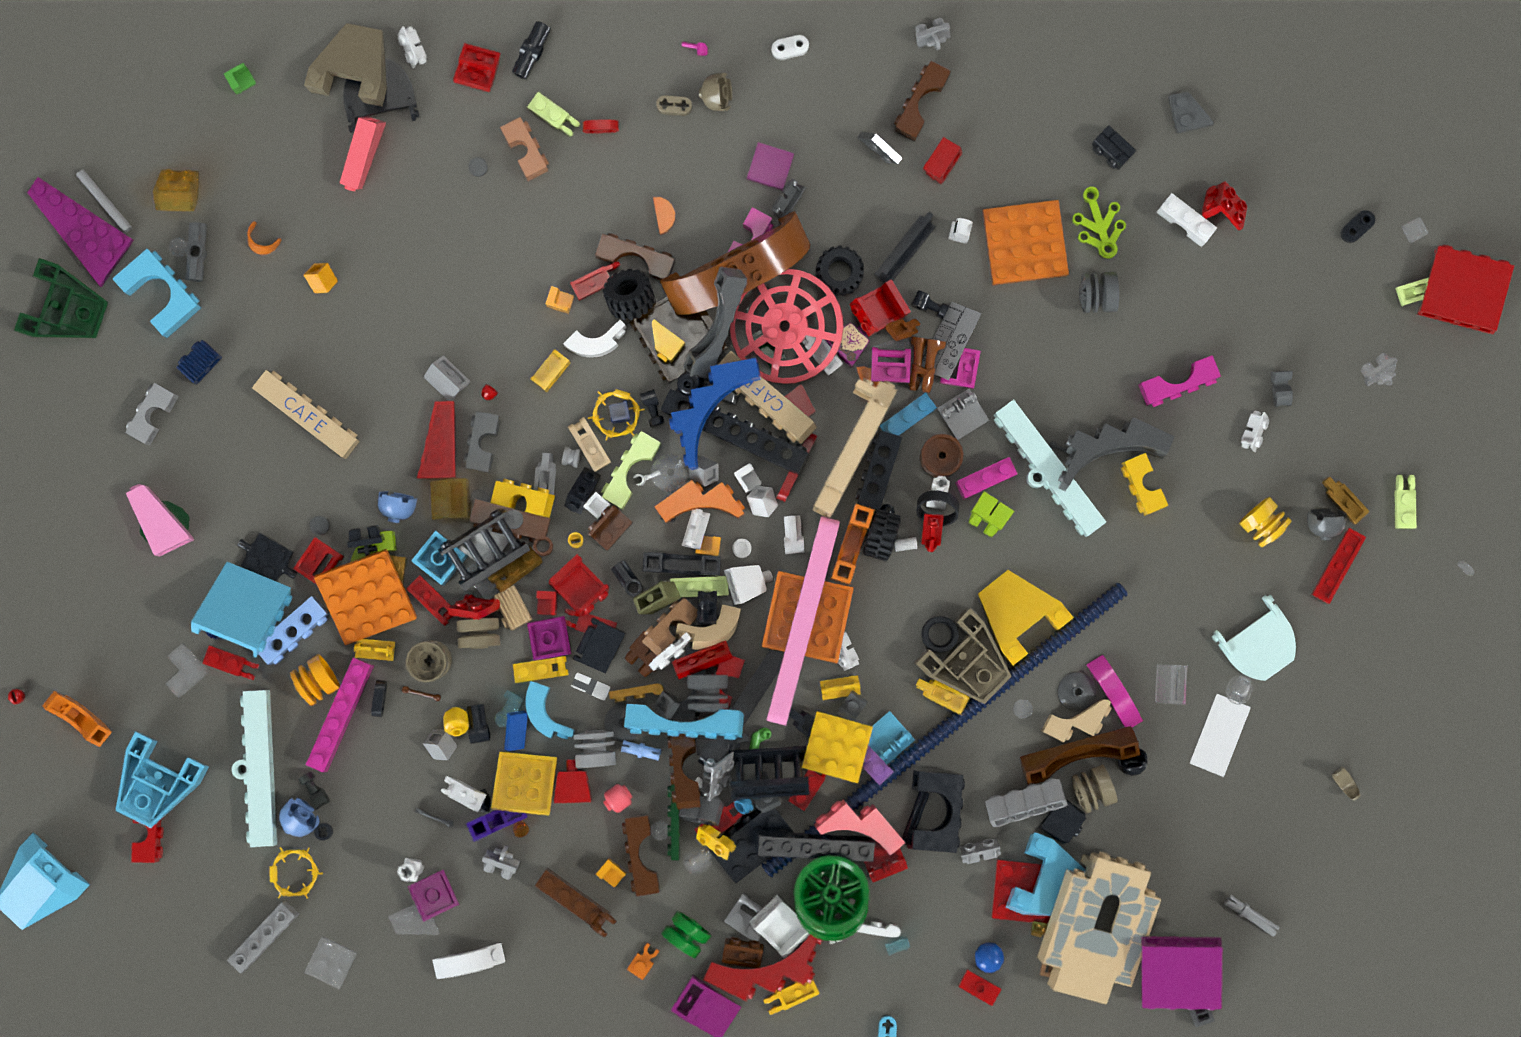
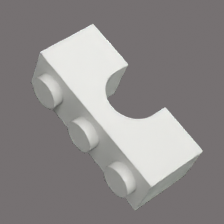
M1173 193L1170 194L1156 212L1169 223H1176L1183 227L1188 233L1186 236L1201 247L1217 229L1216 226Z

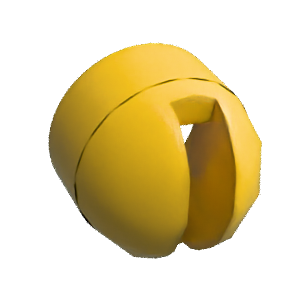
M573 532L568 536V543L572 548H580L583 545L584 539L580 533Z

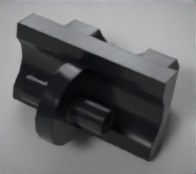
M378 525L367 527L369 537L363 538L360 528L350 529L347 546L348 548L364 546L357 548L358 554L365 553L368 556L371 555V552L378 551L377 545L370 546V544L383 543V540H385L384 534H381Z
M698 591L697 624H701V626L716 624L717 591Z

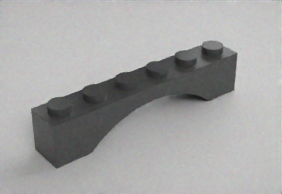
M719 268L714 281L718 297L716 317L705 337L688 352L683 367L686 372H689L690 377L698 375L700 378L709 379L708 372H711L710 366L716 365L718 357L722 352L724 341L728 336L731 322L734 320L737 306L741 302L743 290L747 286V278L740 269Z

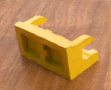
M553 350L530 379L544 391L548 392L571 362L557 350Z

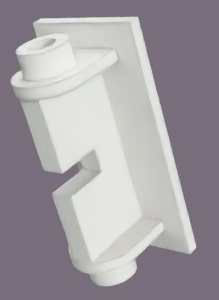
M403 26L398 34V41L404 47L406 60L413 69L417 62L419 64L426 63L427 56L422 45L415 47V44L420 43L416 30L413 27L405 29Z
M1254 411L1253 414L1251 413L1247 427L1253 430H1245L1241 440V447L1249 449V446H1251L1250 448L1253 452H1256L1257 447L1260 448L1263 437H1261L1263 430H1266L1269 425V419L1265 412H1263L1262 416H1260L1261 412Z
M697 508L695 510L692 509L682 546L700 550L710 513L703 512V510Z
M847 632L843 636L838 660L839 665L843 667L844 671L858 665V660H860L854 647L849 650L846 648L852 644Z

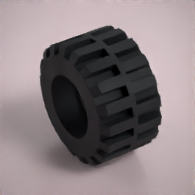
M838 245L837 248H834L833 246L828 251L825 250L823 255L819 257L816 266V276L830 288L835 296H846L847 293L851 294L859 287L864 275V264L861 261L860 255L858 256L855 250H850V247L846 246V248H843L842 245ZM837 261L847 263L851 268L850 277L844 281L834 280L828 271L832 263Z
M620 270L619 273H614L613 277H609L607 279L608 282L604 284L603 294L610 313L618 319L634 320L635 317L640 318L642 314L648 313V309L653 307L652 304L655 301L654 292L648 276L644 272H640V270Z
M880 509L874 512L863 549L865 556L885 562L890 558L900 526V515Z

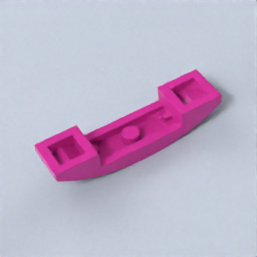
M1101 655L1086 664L1108 700L1111 701V705L1124 728L1134 727L1143 720L1135 704L1106 658Z

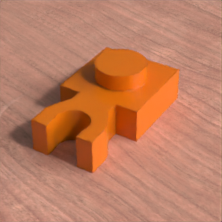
M648 942L644 947L643 955L637 953L627 968L628 971L642 980L654 964L650 961L651 958L655 957L660 951L656 948L654 953H649L648 948L651 944Z

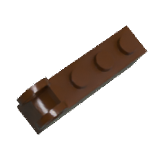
M475 499L469 521L474 523L473 527L491 517L490 514L497 509H505L507 512L515 509ZM519 511L523 516V524L518 529H510L515 538L527 537L529 542L533 543L534 551L538 555H549L553 550V543L546 536L551 519ZM497 522L489 526L492 528L491 532L503 534ZM541 540H546L550 544L546 552H540L537 549V544Z
M549 868L545 870L535 887L585 921L595 932L605 938L608 933L601 926L606 920L614 925L617 922L610 915L611 912Z

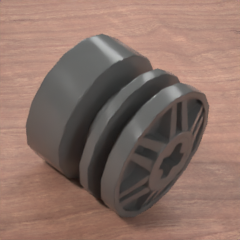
M1095 272L1091 274V278L1088 273L1082 274L1079 297L1083 313H1089L1091 308L1093 313H1097L1099 304H1101L1103 312L1118 311L1119 282L1116 272H1103L1100 281H1098Z
M728 675L687 676V688L696 690V694L688 696V699H696V704H688V709L698 712H716L728 708V703H719V699H728V695L719 694V690L728 688Z

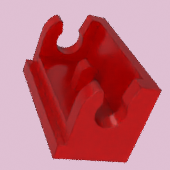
M943 137L923 167L926 175L943 184L963 154L961 147Z

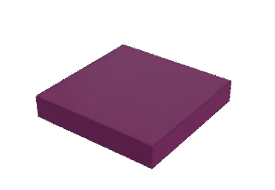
M758 142L747 180L783 190L794 153Z
M565 616L527 623L534 661L571 654Z
M440 870L407 886L423 922L459 905L444 870Z

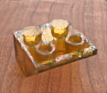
M161 170L153 189L156 210L194 211L198 202L199 171Z
M467 478L430 482L432 520L466 519L471 517L469 480Z

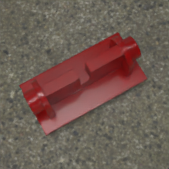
M924 513L921 545H925L928 552H934L937 546L941 545L944 515Z

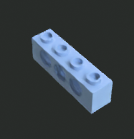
M311 596L275 627L273 635L271 637L268 636L266 640L267 644L264 651L259 652V655L268 665L278 664L284 659L283 655L287 651L291 652L298 647V641L302 638H308L313 633L312 629L317 625L319 627L328 620L327 616L330 613L316 597ZM306 614H310L312 617L308 625L303 621ZM293 626L297 629L295 637L289 635V629ZM278 639L282 641V648L280 650H276L274 647V643Z

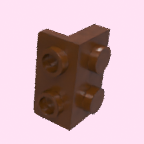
M738 937L726 938L722 963L760 968L764 944H760L756 940H749V942L741 941Z

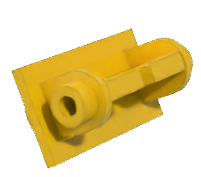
M361 639L354 645L355 658L394 661L395 642Z
M858 675L820 681L823 700L847 697L852 690L858 695L861 694Z
M704 824L702 828L699 826L696 839L702 845L713 850L716 855L728 860L729 851L733 852L736 848L734 841L725 835L718 839L717 837L720 835V832L711 825Z

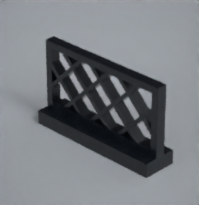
M928 212L925 217L920 215L875 272V277L883 283L891 279L892 281L895 280L936 228L931 223L933 218L931 212Z

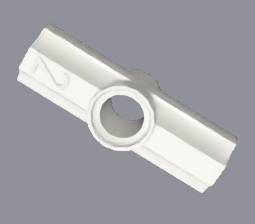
M405 858L404 864L398 869V874L401 880L417 882L418 876L424 870V866L421 860Z

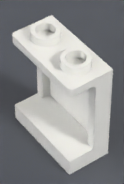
M778 895L749 921L754 930L761 934L783 958L791 955L795 948L809 937V933L801 926L796 913Z

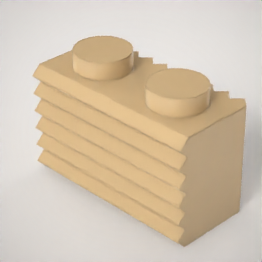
M514 585L504 592L493 596L500 601V607L496 611H501L504 616L501 620L506 629L510 628L513 631L533 620Z

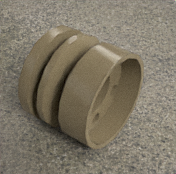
M436 640L424 641L414 645L406 657V667L409 674L421 682H432L440 679L447 674L452 664L451 652L448 647ZM431 657L435 662L430 665V662H427V658Z
M1104 765L1090 769V779L1085 772H1081L1082 782L1077 774L1071 776L1075 797L1086 814L1091 812L1090 803L1094 810L1099 809L1097 800H1101L1105 807L1118 802L1113 783Z

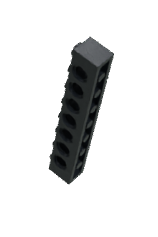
M678 388L676 391L670 389L663 402L661 411L672 416V412L681 411L680 406L684 402L689 403L688 409H693L694 406H690L689 397L682 394ZM717 406L713 409L702 431L792 473L801 475L810 456L806 452L807 448L799 444L793 446L789 444L790 440L779 436V438L771 436L772 432L762 428L758 430L754 428L755 424L745 420L743 423L737 420L738 416L730 412L727 415L720 412L721 408ZM718 418H722V426L715 427L714 421ZM734 426L741 428L740 433L737 435L731 434ZM751 434L758 435L755 443L748 442ZM769 442L775 443V448L772 451L765 449L766 444ZM786 450L792 451V457L789 459L783 458V452Z

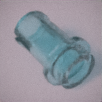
M901 936V939L885 944L889 956L903 950L908 951V948H911L908 938H903V936Z

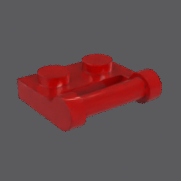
M314 537L293 569L316 584L314 574L328 553L333 557L323 572L335 568L339 560L342 561L344 556Z
M466 594L463 600L456 601L454 605L448 607V612L452 616L480 620L498 610L500 601L495 598L489 600Z

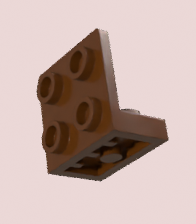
M614 505L606 507L601 513L603 517L599 522L595 520L588 528L590 530L588 535L607 551L633 523Z

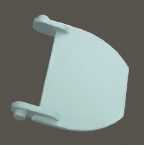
M1264 595L1262 597L1270 611L1226 642L1218 630L1214 631V635L1211 636L1215 642L1219 641V647L1238 671L1248 677L1266 681L1294 661L1296 642L1292 627L1280 608L1272 603L1274 599L1271 595Z

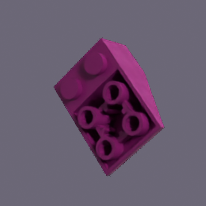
M694 975L691 976L671 1007L673 1013L714 1037H723L741 1009L740 1005Z

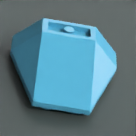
M34 832L19 847L0 889V910L22 930L75 901L90 886L77 872L71 873L45 849L48 845Z

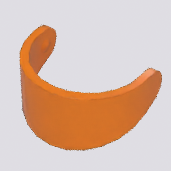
M254 221L248 228L249 247L257 254L267 255L279 246L282 239L278 238L273 244L268 246L256 244L250 237L257 224Z

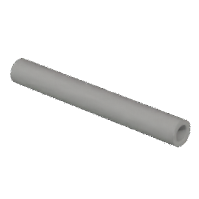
M80 170L76 174L80 181L124 233L130 231L132 226L85 170Z

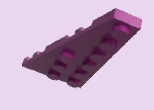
M37 177L27 193L97 284L102 287L134 240Z

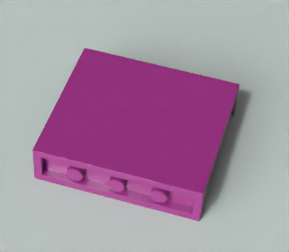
M1141 936L1142 1008H1167L1170 1010L1222 1009L1221 937Z

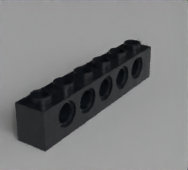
M756 831L755 851L758 856L811 859L839 856L850 861H874L875 842L871 837Z

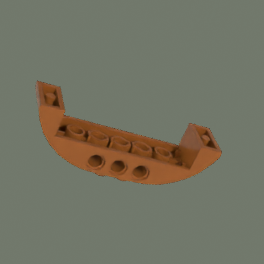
M793 211L779 218L780 226L681 277L675 272L659 280L675 314H692L718 306L714 281L720 267L740 269L747 278V286L742 293L744 294L783 273L802 259L810 249L811 244L796 212Z

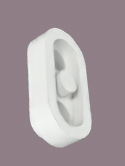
M802 35L776 40L772 45V55L778 60L804 55L808 51L809 42ZM802 42L803 46L798 47L796 46V43ZM779 46H783L785 49L783 51H779L777 48Z

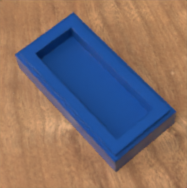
M526 711L507 713L505 750L524 749L528 716Z

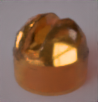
M520 820L514 823L513 832L516 837H524L529 833V827L526 822Z

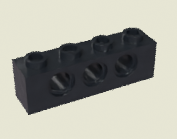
M880 430L879 434L875 433L872 444H875L873 452H869L866 461L870 464L868 470L864 469L861 481H864L862 489L858 488L855 499H858V504L876 510L881 508L901 444V436ZM881 446L889 448V454L886 457L878 454V449ZM880 464L883 466L884 471L881 475L873 473L874 465ZM873 482L878 485L877 492L869 493L867 491L869 483Z

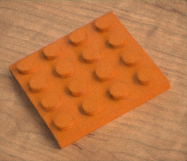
M1059 200L983 209L993 285L1069 275Z
M387 549L314 576L315 582L345 645L417 619V615Z
M778 571L762 642L763 648L785 652L805 577ZM824 581L804 657L838 663L853 587Z

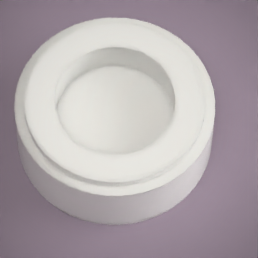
M746 539L736 540L732 547L733 553L739 558L749 556L752 549L750 542Z

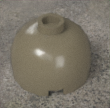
M727 73L711 74L703 81L702 87L699 89V97L707 108L714 111H728L731 105H727L728 99L732 100V85L730 79L725 77Z

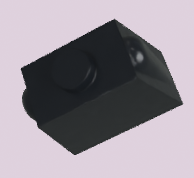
M1067 799V806L1049 811L1039 825L1042 830L1061 844L1069 843L1073 836L1077 837L1083 829L1081 825L1086 820V814Z

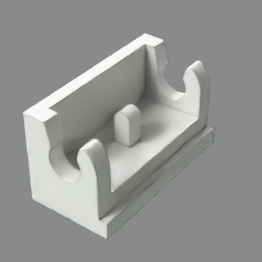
M446 776L444 781L449 784V787L441 789V792L475 812H479L486 794L458 779Z

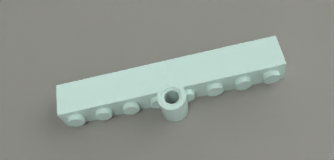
M1012 400L994 414V422L1000 429L1003 427L1007 433L1005 436L1011 444L1015 443L1019 448L1017 449L1018 454L1022 459L1026 458L1030 463L1028 467L1031 471L1026 476L1027 484L1032 488H1040L1041 486L1046 490L1049 488L1053 493L1052 499L1057 505H1062L1065 509L1063 511L1064 515L1068 520L1072 519L1076 524L1075 529L1081 536L1087 537L1106 523L1105 519L1074 479L1066 491L1058 488L1061 483L1058 481L1059 476L1063 470L1066 471V468L1015 400ZM1034 474H1038L1040 476V482H1035L1033 480Z
M270 690L243 691V695L240 697V704L244 708L241 724L245 730V734L242 735V744L245 746L246 753L243 754V760H238L233 764L232 773L236 778L244 779V784L247 785V792H245V803L248 804V812H246L245 818L246 823H249V831L246 834L247 843H250V847L277 845ZM242 765L246 766L247 770L245 773L241 771Z

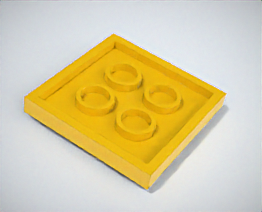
M817 711L802 768L859 783L873 726Z
M499 752L491 809L550 816L557 757Z

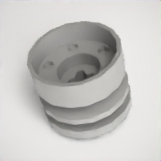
M589 730L573 735L574 740H583L582 744H574V748L583 749V753L575 755L576 768L616 765L615 752L606 750V747L615 744V741L606 742V737H614V732Z

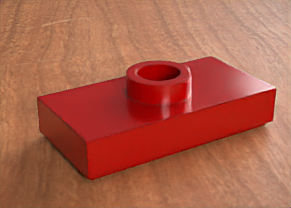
M968 969L958 985L959 988L993 1006L1002 990L1000 987Z

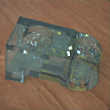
M506 690L503 697L508 700L503 709L495 716V722L499 727H506L507 713L519 711L525 701L523 697L510 690Z

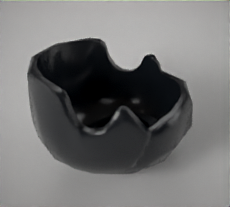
M1139 748L1140 755L1124 760L1118 759L1120 771L1130 776L1140 775L1147 768V753Z

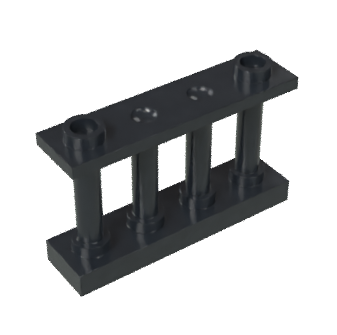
M505 509L493 511L490 514L491 517L456 539L452 541L447 540L440 545L441 548L438 549L440 554L443 556L447 553L461 574V580L458 582L464 591L530 551L525 541H517L505 522L504 517L508 515ZM496 522L511 544V549L505 553L499 549L487 529ZM478 533H481L495 555L494 559L489 563L483 560L470 539ZM462 543L465 544L478 565L477 570L473 573L467 571L454 548Z
M806 746L729 751V753L734 752L733 760L736 767V782H730L732 800L809 795V777H802L801 761H804ZM793 761L795 778H783L782 762ZM762 763H774L775 779L763 780ZM755 764L756 780L744 781L743 765Z

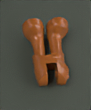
M911 336V344L914 347V360L908 385L910 390L917 391L920 377H922V391L930 393L936 370L934 368L936 355L939 350L946 347V342ZM927 346L925 367H923V354L924 349Z

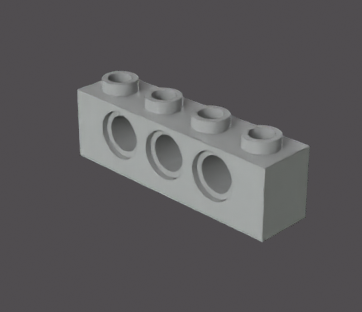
M287 901L282 902L227 961L242 974L296 919L299 913Z

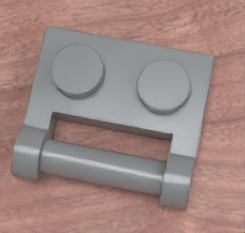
M743 892L724 922L750 940L758 941L761 934H758L749 922L754 917L740 907L744 904L757 914L763 908L749 899L748 895Z

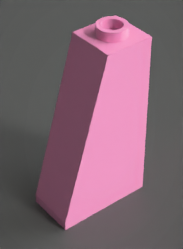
M137 484L130 488L131 491L126 493L155 556L160 557L194 540L193 536L148 486Z

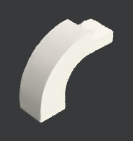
M501 943L433 959L437 979L473 973L505 962Z

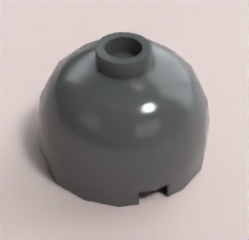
M1319 508L1307 512L1308 527L1314 535L1320 536L1321 540H1332V537L1341 534L1346 526L1347 513L1337 510V513L1331 512V509Z

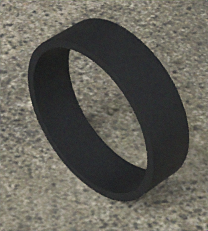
M932 490L919 496L916 514L921 521L924 522V513L929 514L921 508V505L928 501H942L955 509L954 513L944 516L943 526L950 525L957 520L959 501L952 494L945 491Z

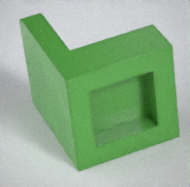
M244 63L224 73L225 78L236 94L256 84Z

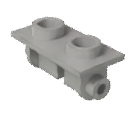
M988 838L982 842L967 843L959 847L962 862L967 864L979 862V855L983 854L984 860L997 858L998 855H1001L997 838Z

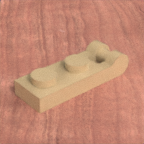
M583 417L579 419L580 422L575 425L571 424L568 428L594 472H597L610 464L611 461L588 422ZM584 428L586 433L580 436L578 431Z

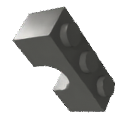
M476 411V415L472 416L471 427H473L472 435L469 434L467 439L469 451L465 453L463 460L466 469L490 474L494 455L484 452L480 444L481 440L487 435L498 436L501 420L499 415Z

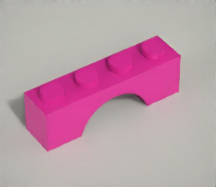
M1212 355L1191 364L1190 376L1184 383L1170 384L1160 376L1140 383L1138 386L1146 406L1152 404L1153 407L1163 404V400L1169 397L1171 400L1181 397L1182 392H1195L1199 390L1198 386L1205 384L1206 387L1217 383L1216 379L1221 377Z

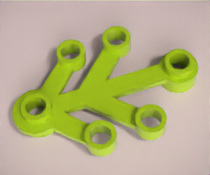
M1088 187L1083 192V199L1089 203L1095 223L1085 218L1081 213L1074 214L1072 222L1075 225H1082L1098 233L1101 241L1091 237L1087 231L1079 233L1078 241L1098 248L1099 254L1103 258L1110 259L1117 253L1116 241L1120 233L1126 228V223L1123 220L1116 221L1114 231L1110 238H1108L1107 229L1115 214L1119 212L1120 205L1117 202H1112L1108 206V213L1103 220L1097 204L1099 191L1095 187ZM1087 193H1092L1094 197L1089 199ZM1111 206H1117V211H1113ZM1075 217H1081V222H1076ZM1117 223H1121L1123 228L1118 229ZM1081 234H1085L1087 239L1082 240ZM1106 246L1110 247L1111 252H1105L1104 248Z

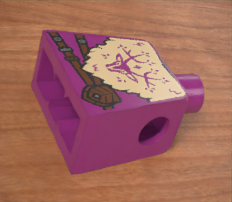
M850 322L844 326L843 337L837 355L852 368L868 346L870 340L865 336L866 332L862 330L861 324L856 327ZM826 340L827 344L832 348L834 342Z

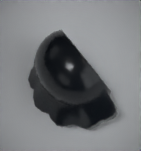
M486 789L479 790L486 794L480 811L489 813L491 805L490 796Z

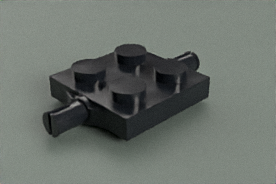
M259 533L252 544L247 543L243 539L239 541L240 543L237 546L247 551L241 567L276 582L284 573L292 579L296 577L295 575L298 572L288 567L289 560L294 553L292 550L263 533Z

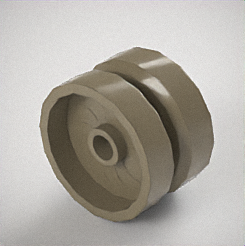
M499 618L456 621L458 632H469V636H460L457 639L458 648L484 649L489 646L501 645L500 635L488 634V631L499 629Z

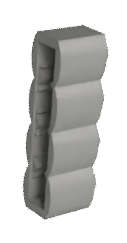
M1051 778L1041 785L1030 784L1023 790H1011L1004 796H991L989 800L985 801L990 823L993 827H999L1030 816L1067 806V801L1060 780Z

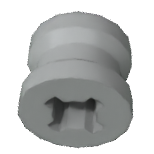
M565 446L562 465H572L574 468H577L581 449L571 450L570 447Z

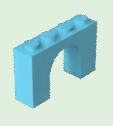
M146 249L112 279L129 296L149 280L163 279L168 283L171 290L170 301L160 313L150 320L161 335L168 338L201 309L198 304L200 300L193 293L189 294L185 290L187 288L186 284L181 279L176 280L173 276L175 272L170 266H164L161 263L162 257L155 250L151 252L149 249Z

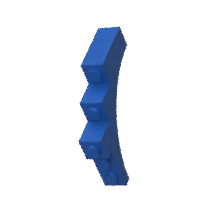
M756 358L710 366L711 372H708L710 384L713 383V385L691 389L692 395H689L690 406H694V408L671 413L672 418H669L671 430L674 429L676 434H683L680 436L681 446L685 447L686 454L683 455L685 466H688L690 470L699 469V439L705 422L713 409L732 391L748 383L761 380L759 364Z

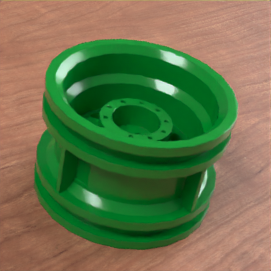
M839 856L821 857L804 867L797 878L794 892L796 916L801 926L815 938L824 941L844 940L855 934L865 922L868 913L869 886L863 871L850 860ZM822 877H828L829 882L826 884L821 880ZM843 880L848 882V884L841 886ZM813 891L816 895L809 897V892ZM829 893H833V896L835 895V899H831L829 897ZM851 898L855 900L853 905L847 902ZM816 910H821L823 914L817 916L815 912ZM840 913L842 918L839 920L835 919V915Z

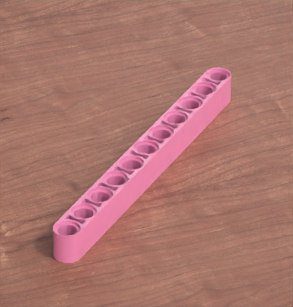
M823 516L820 518L767 721L786 726L840 524L838 520Z

